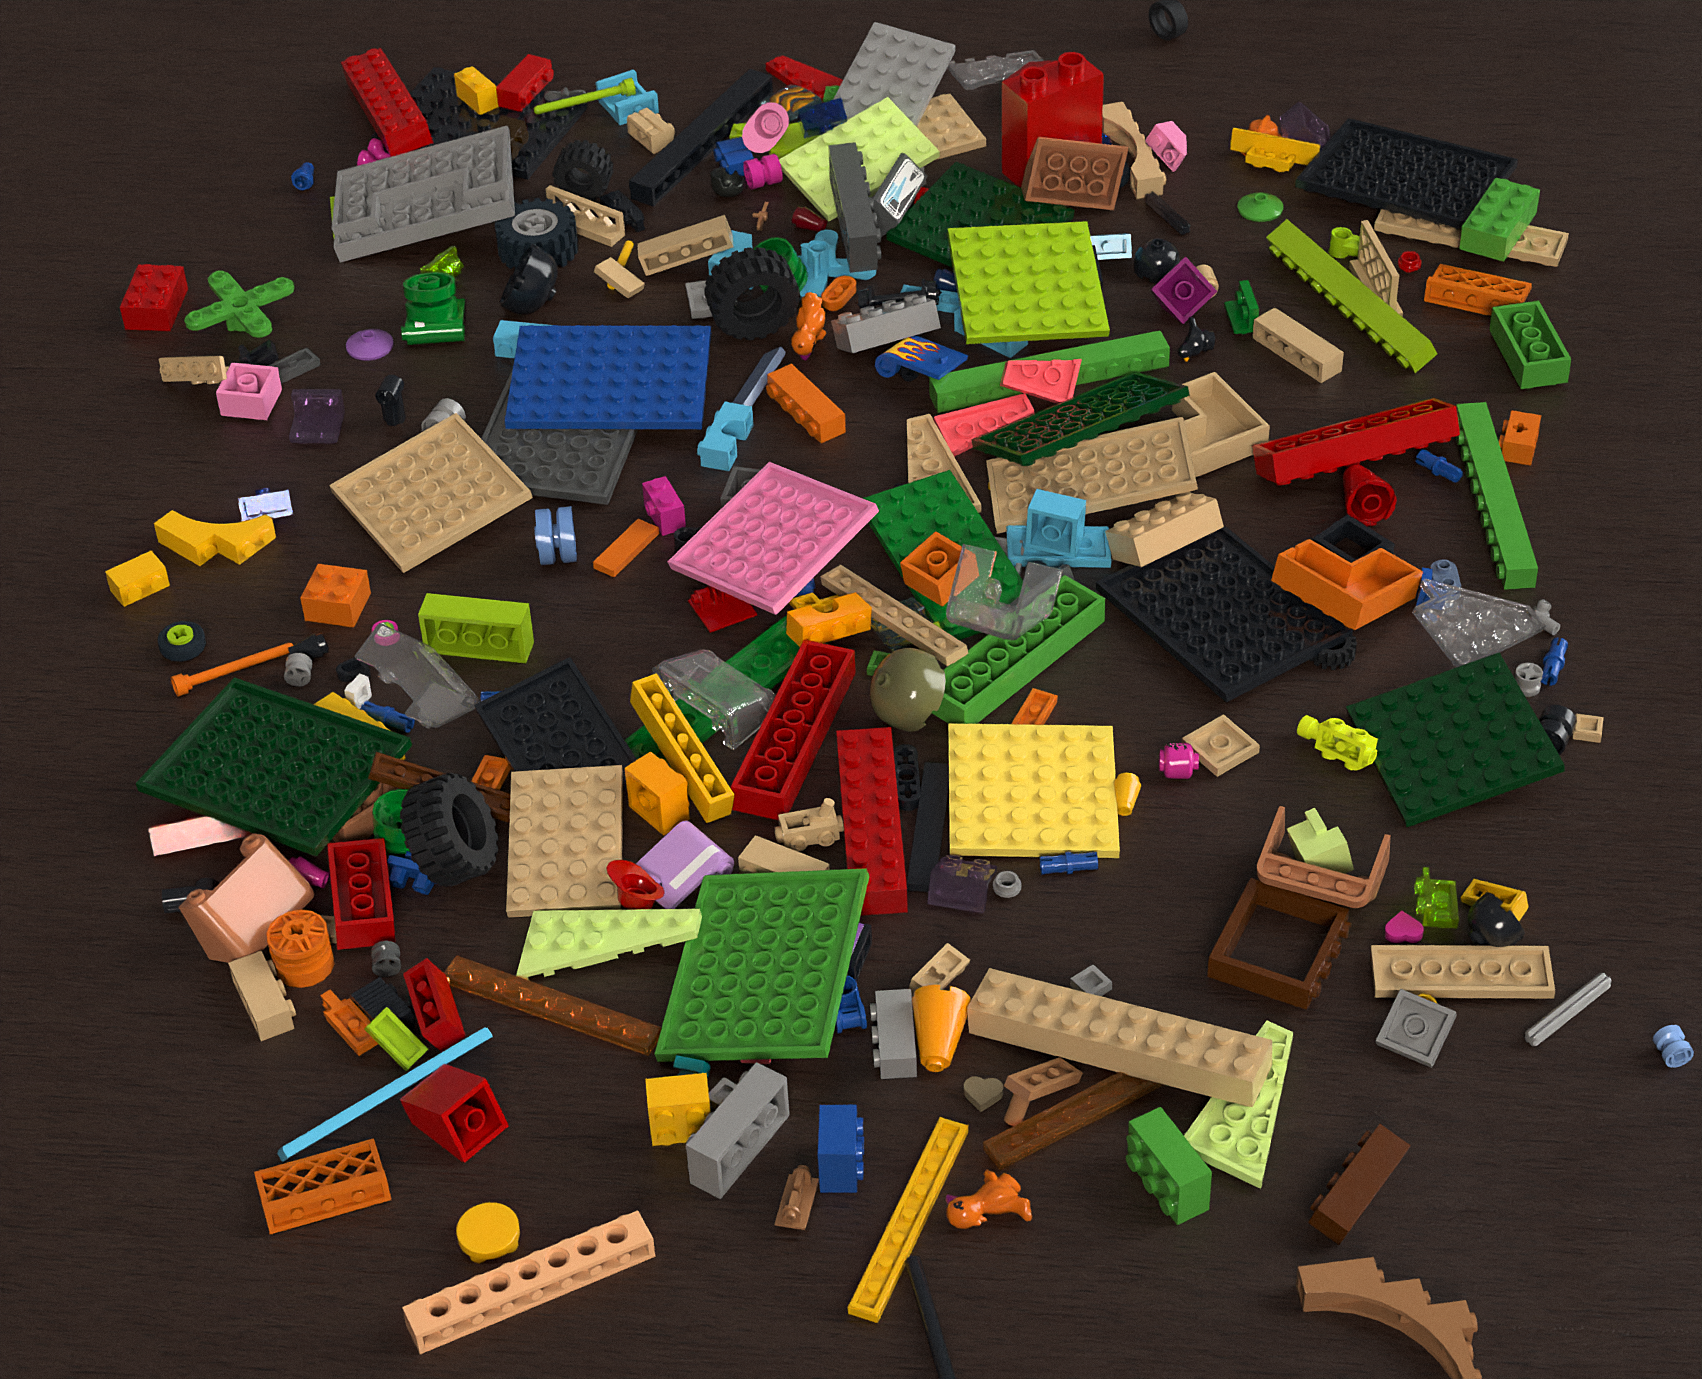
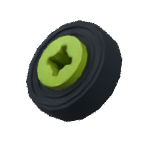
M179 621L166 626L159 633L157 640L160 653L166 659L179 662L197 657L206 645L203 629L191 621Z

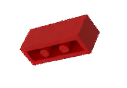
M528 54L496 87L498 106L521 112L553 79L554 72L551 60Z
M428 958L403 973L422 1036L441 1052L464 1039L466 1035L447 976Z

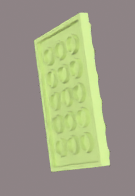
M887 97L779 159L782 171L829 222L838 216L829 179L828 145L856 142L857 150L862 151L863 165L861 167L865 166L867 180L864 181L869 182L870 195L868 197H872L877 193L901 153H905L919 168H922L939 158L940 152Z

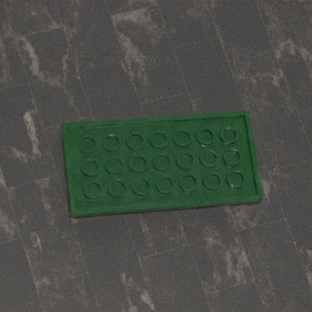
M1133 372L975 437L971 441L973 449L982 451L985 454L994 455L997 458L1006 459L1009 462L1021 464V466H1030L1039 458L1051 457L1056 455L1058 450L1077 446V442L1095 439L1101 432L1116 430L1120 424L1135 422L1144 414L1159 412L1163 406L1178 404L1182 398L1190 396L1188 386Z

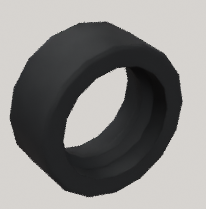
M1159 0L1151 5L1148 18L1153 31L1158 37L1170 41L1186 32L1188 18L1184 7L1178 0ZM1164 10L1167 12L1172 21V27L1169 25L1165 18Z

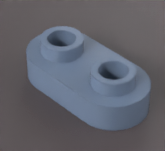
M1445 559L1435 561L1431 565V569H1433L1432 580H1436L1437 587L1447 589L1446 603L1457 601L1461 594V583L1456 565Z

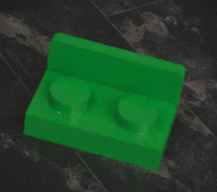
M1249 280L1239 281V290L1235 291V300L1224 302V308L1234 334H1246L1253 332L1254 319L1259 317V307Z

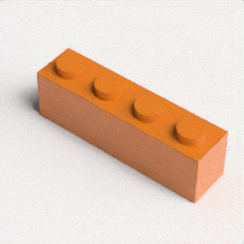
M793 364L767 374L768 385L766 390L768 395L774 398L784 411L789 412L795 421L807 430L810 436H814L822 444L846 433L845 413Z

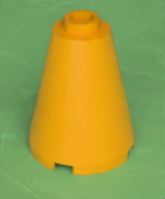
M940 985L922 986L915 990L912 998L920 1062L927 1070L932 1072H941L950 1066L968 1017L967 1007L971 1002V998L966 992L956 987L950 986V991L940 990Z

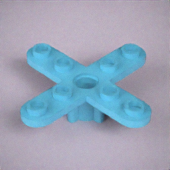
M833 230L819 231L814 240L801 244L802 256L798 257L807 268L808 279L804 288L800 291V299L808 292L814 293L821 298L829 277L850 276L856 279L868 280L876 275L877 270L850 273L847 259L836 258L838 234Z

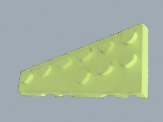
M1267 1020L1256 1036L1272 1040V1067L1253 1108L1211 1097L1184 1135L1204 1162L1260 1189L1264 1178L1293 1040V1032Z

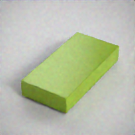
M388 1007L364 1028L405 1071L428 1050Z

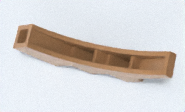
M1374 1257L1298 1267L1296 1288L1303 1312L1335 1311L1352 1313L1378 1320L1403 1332L1422 1345L1442 1365L1451 1379H1482L1480 1370L1478 1368L1474 1369L1472 1363L1474 1356L1471 1344L1473 1332L1478 1330L1477 1319L1474 1312H1469L1466 1300L1431 1304L1428 1291H1423L1419 1278L1385 1283L1382 1269H1377Z

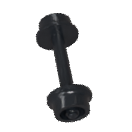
M925 278L921 280L922 290L875 296L873 286L870 285L867 289L858 291V301L856 304L860 309L868 306H874L875 309L876 305H882L885 301L896 300V302L903 301L906 295L918 294V296L925 295L926 298L935 300L936 305H939V296L942 292L938 289L936 281H926Z

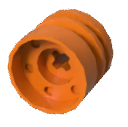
M301 909L288 911L278 916L270 924L266 933L267 943L276 969L277 978L281 979L282 983L290 987H309L323 981L331 973L334 966V956L327 924L321 915L313 911Z

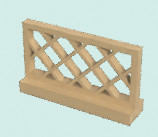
M1361 221L1358 259L1350 260L1349 269L1358 280L1403 317V311L1397 302L1399 274L1369 221Z

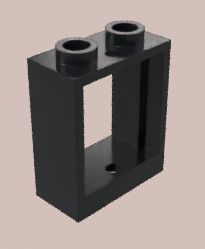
M1348 514L1339 521H1335L1323 532L1316 534L1312 540L1350 563L1356 561V559L1334 546L1346 537L1369 551L1362 557L1379 548H1383L1394 555L1395 543Z

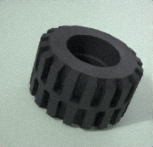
M575 140L574 143L569 142L566 147L562 148L552 172L554 184L559 185L558 188L589 199L590 201H595L597 197L599 198L605 193L613 174L612 168L614 165L613 161H610L611 156L605 154V149L597 147L598 144L594 142L593 144H590L588 140H583V142ZM576 168L583 169L587 171L589 174L582 173Z

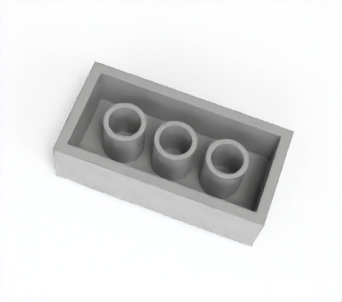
M918 294L906 295L904 300L896 302V300L885 301L882 303V307L875 309L874 306L864 307L860 309V313L852 315V312L838 315V319L831 321L837 349L850 353L941 328L935 300L926 298L925 295L918 296Z
M757 1062L749 1071L742 1074L737 1086L731 1092L725 1094L720 1106L714 1113L708 1114L703 1126L687 1140L685 1148L687 1150L690 1184L719 1199L724 1196L790 1116L787 1077Z

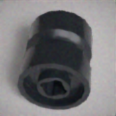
M1550 705L1543 710L1539 721L1556 751L1561 755L1573 734L1577 719L1570 709L1561 705Z

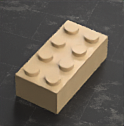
M1189 491L1176 494V498L1172 500L1158 502L1155 504V508L1149 511H1140L1130 520L1119 521L1114 524L1113 528L1105 531L1113 560L1143 567L1224 526L1217 499L1207 497L1205 494H1194Z

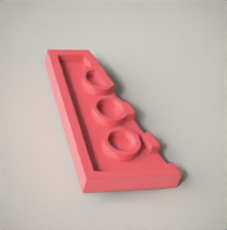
M1024 393L934 416V422L955 457L973 448L971 439L1034 413V409Z

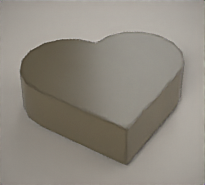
M977 1076L970 1077L964 1082V1095L982 1112L1002 1098L1003 1084L995 1078L984 1080Z

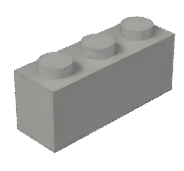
M911 989L875 991L876 1003H870L871 1021H877V1026H872V1043L879 1045V1049H873L874 1067H880L881 1079L917 1077Z

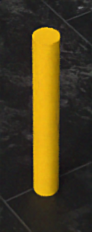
M631 241L625 242L617 260L623 267H625L634 246ZM607 283V287L609 289H615L609 283Z

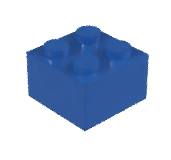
M820 1105L818 1134L820 1193H857L858 1180L864 1179V1137H858L863 1136V1117H857V1105Z

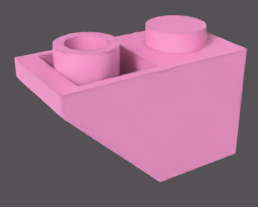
M1173 121L1155 124L1145 140L1173 172L1177 170L1187 155L1186 135Z

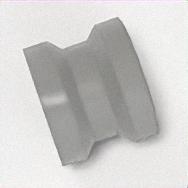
M302 653L289 655L285 663V681L297 687L307 685L311 679V658Z
M1534 663L1518 665L1515 672V680L1526 697H1531L1540 692V681L1543 676L1542 669Z

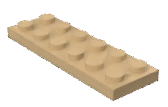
M1371 945L1370 957L1375 998H1396L1400 989L1415 995L1428 994L1434 998L1554 999L1555 985L1548 946Z

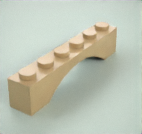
M1124 102L1103 105V136L1122 146L1128 147V151L1135 160L1130 171V187L1136 199L1146 198L1145 195L1151 192L1163 195V185H1166L1165 173L1161 172L1158 160L1152 156L1151 147L1146 145L1144 134H1140L1138 124L1133 121L1130 109L1127 110Z

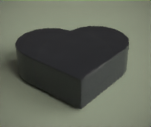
M361 655L346 660L336 667L337 677L343 682L353 681L359 674L368 676L369 680L371 678L369 666Z

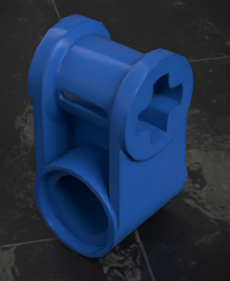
M846 976L835 1024L837 1033H842L843 1029L867 1028L865 1009L860 999L857 983L850 976Z

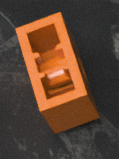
M1511 410L1509 420L1504 419L1503 435H1500L1499 439L1504 461L1531 466L1539 435L1541 415Z

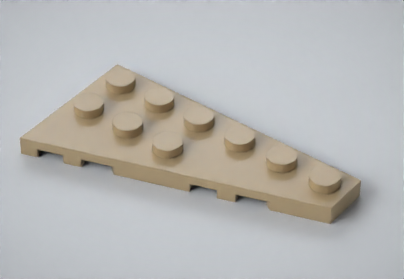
M926 414L907 419L908 483L951 470L978 513L981 512L979 499L932 416Z

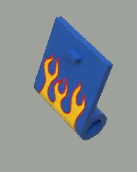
M914 335L903 339L878 356L875 360V367L877 372L886 378L892 377L899 372L901 366L939 380L965 362L968 355Z

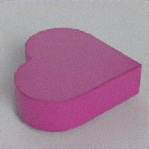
M1400 911L1386 924L1385 938L1392 943H1402L1404 941L1417 943L1423 938L1424 927L1419 921Z

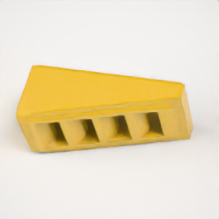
M1477 879L1472 880L1460 897L1461 902L1472 906L1480 898L1477 896L1480 891L1483 892L1481 896L1486 892L1492 893L1503 901L1500 907L1506 912L1510 910L1518 921H1520L1528 909L1526 892Z

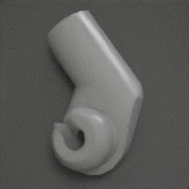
M1539 600L1537 606L1533 608V621L1540 628L1555 635L1560 629V624L1550 618L1549 610L1551 609V604L1545 600Z

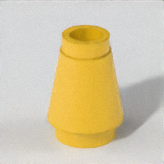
M1121 773L1114 781L1117 812L1119 815L1128 816L1132 813L1141 784L1135 774Z

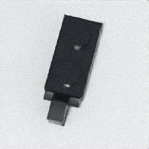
M620 190L612 191L607 195L599 197L601 205L623 213L624 226L629 224L636 232L645 230L642 211Z

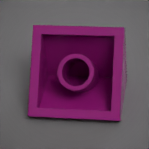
M1186 256L1150 289L1160 306L1181 324H1184L1189 317L1196 313L1218 292Z

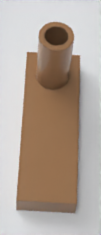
M1059 1057L1007 1076L1004 1087L1013 1092V1096L1006 1111L1004 1121L1011 1126H1021L1030 1101L1079 1083L1083 1072Z

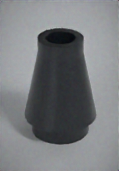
M313 633L294 646L288 647L290 655L302 653L311 659L324 657V654L330 652L323 633Z

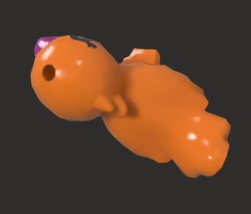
M811 292L806 293L801 299L802 307H800L796 316L798 330L791 339L793 350L804 361L809 358L814 350L816 340H823L826 335V331L823 330L825 311L821 308L822 298Z
M987 1169L984 1173L985 1184L975 1194L960 1197L946 1194L945 1201L948 1205L946 1210L948 1221L959 1229L980 1226L981 1222L987 1221L985 1216H983L984 1213L995 1215L1013 1212L1020 1215L1025 1221H1031L1033 1217L1030 1201L1026 1198L1018 1197L1021 1187L1012 1176L1006 1173H1002L997 1178L994 1172Z

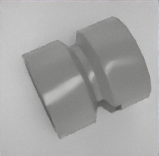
M448 398L442 399L422 421V431L429 429L455 413L465 421V411L456 401Z

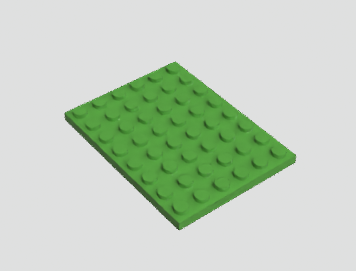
M867 868L705 875L695 909H700L702 915L698 937L686 941L654 1054L657 1061H675L676 1055L702 1061L828 1058L869 881Z

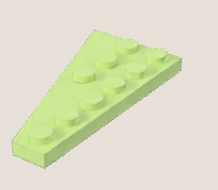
M700 909L533 911L516 977L518 982L522 983L529 981V976L543 973L544 977L554 975L557 969L569 966L577 969L617 959L620 953L633 950V953L637 954L644 952V947L656 944L664 947L696 939L702 919Z

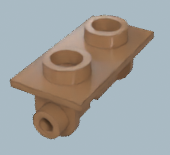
M799 1165L793 1170L792 1174L788 1175L775 1226L800 1230L806 1229L819 1179L811 1178V1173L807 1166Z

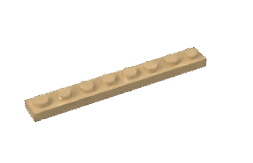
M839 565L820 576L822 585L839 596L856 592L872 607V618L921 650L936 656L937 660L946 666L957 662L968 654L966 644L844 566Z

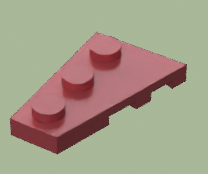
M1082 359L1005 362L1000 386L1058 404L1073 397Z

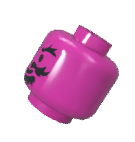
M1167 743L1164 750H1159V771H1163L1166 778L1188 779L1192 776L1193 770H1198L1199 753H1193L1191 744Z

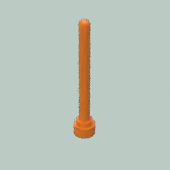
M285 643L188 676V674L182 675V673L172 676L171 683L177 697L188 694V690L193 689L192 686L289 654L288 647L294 645L292 643Z

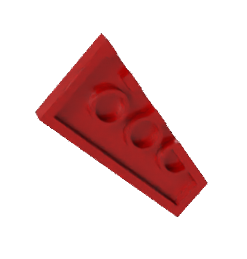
M783 55L765 63L766 71L790 88L801 87L804 90L799 92L810 91L816 95L810 98L814 99L812 103L818 107L823 105L826 86H841L843 79Z

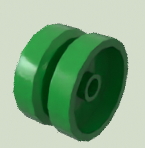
M439 272L422 273L409 277L403 282L404 297L407 299L405 304L406 316L410 320L424 323L438 322L452 318L458 313L457 298L454 296L456 292L455 278L452 275Z

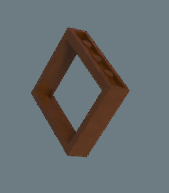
M1250 878L1209 956L1207 977L1307 1010L1313 997L1316 998L1320 995L1322 979L1327 980L1332 968L1331 960L1332 958H1338L1342 947V938H1348L1349 929L1352 925L1351 922H1348L1349 909L1300 893L1267 885L1259 880ZM1257 905L1330 928L1304 982L1230 958Z

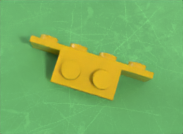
M1233 128L1230 150L1247 153L1245 163L1252 164L1254 167H1269L1277 172L1289 171L1294 163L1308 166L1319 153L1320 145Z

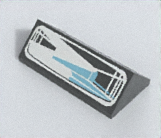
M905 153L900 154L873 197L874 211L872 213L876 212L877 227L875 229H880L881 237L900 223L928 177Z

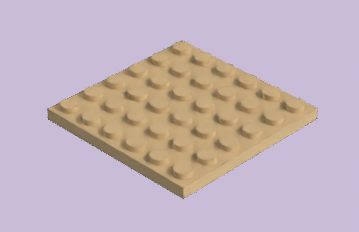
M457 413L329 485L332 493L403 573L533 498L531 491Z

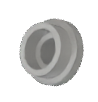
M1003 871L994 879L993 890L1000 897H1014L1021 891V881L1014 872Z

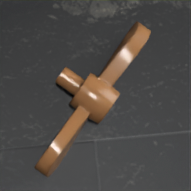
M769 202L764 203L762 211L753 213V217L758 218V231H762L763 223L767 221L768 212L766 210Z

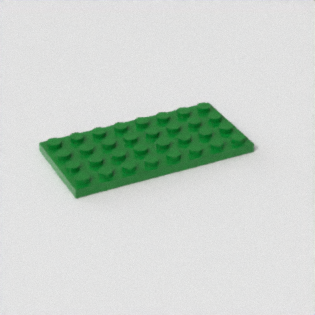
M951 470L862 498L877 505L879 512L868 524L902 578L900 562L935 531L974 554L978 575L943 607L908 586L931 623L938 621L941 629L956 639L961 640L998 627L994 615L1029 590Z

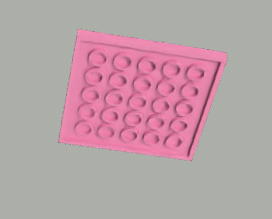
M768 462L668 561V564L672 570L777 615L879 510L873 502Z

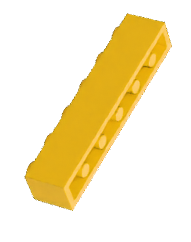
M657 673L632 682L630 703L671 768L676 773H680L685 777L688 784L687 793L705 822L709 823L730 815L734 793Z

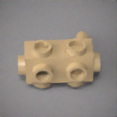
M825 798L821 807L779 814V826L774 827L777 843H783L784 847L799 852L806 849L809 845L820 844L821 846H830L834 841L840 840L839 832H843L844 827L841 815L836 816L834 810L835 802L830 798Z

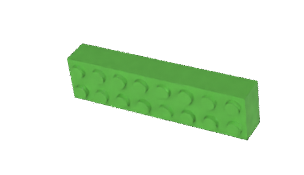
M1066 575L1061 577L969 649L966 656L944 669L946 680L944 696L938 711L933 710L932 714L947 723L977 724L1105 622V598Z

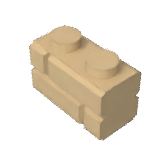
M648 108L627 117L628 133L653 154L662 151L674 139L675 130L672 124H667L658 113L655 114Z

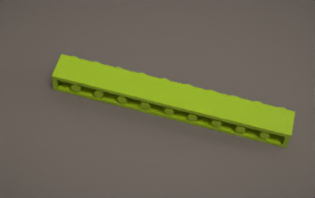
M1288 219L1266 237L1271 245L1268 249L1276 258L1281 257L1283 263L1290 270L1294 268L1302 281L1306 282L1308 280L1310 286L1317 294L1322 292L1324 298L1331 306L1336 304L1338 310L1345 318L1351 317L1353 319L1352 322L1360 331L1365 329L1368 337L1374 343L1380 342L1382 344L1381 347L1389 356L1394 354L1397 357L1396 360L1404 369L1409 367L1416 373L1437 355L1435 348L1427 337Z

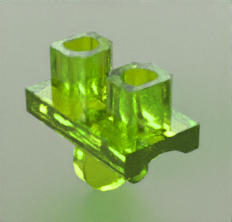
M450 246L443 253H439L431 263L423 266L420 271L421 273H446L456 277L460 274L464 265L457 257L456 247Z

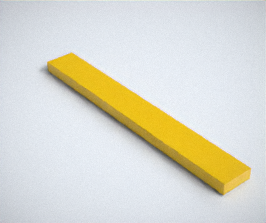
M942 1117L939 1118L850 1301L848 1314L875 1323L879 1322L905 1267V1260L910 1256L968 1134V1125Z

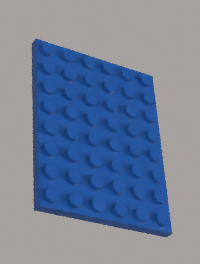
M520 326L505 415V428L702 429L711 326Z

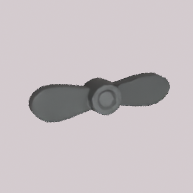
M564 87L561 92L547 91L544 97L547 101H555L586 94L584 90L569 91Z

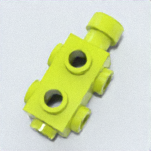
M1306 715L1299 722L1297 734L1308 740L1311 738L1316 740L1315 749L1322 751L1321 756L1326 759L1342 760L1345 762L1344 766L1350 770H1360L1372 764L1376 759L1378 739L1368 735V732L1363 729H1355L1348 726L1343 720L1338 718H1330L1319 724L1317 719Z

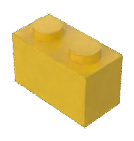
M472 66L454 74L457 96L479 115L498 108L496 85Z
M152 551L105 571L110 591L123 607L170 586L166 567Z

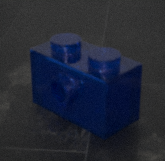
M842 98L798 109V121L804 139L819 134L822 135L829 130L832 131L834 127L847 122L848 119Z
M270 487L255 490L256 495L238 498L242 522L263 515H267L270 518L293 515L289 489L271 492Z

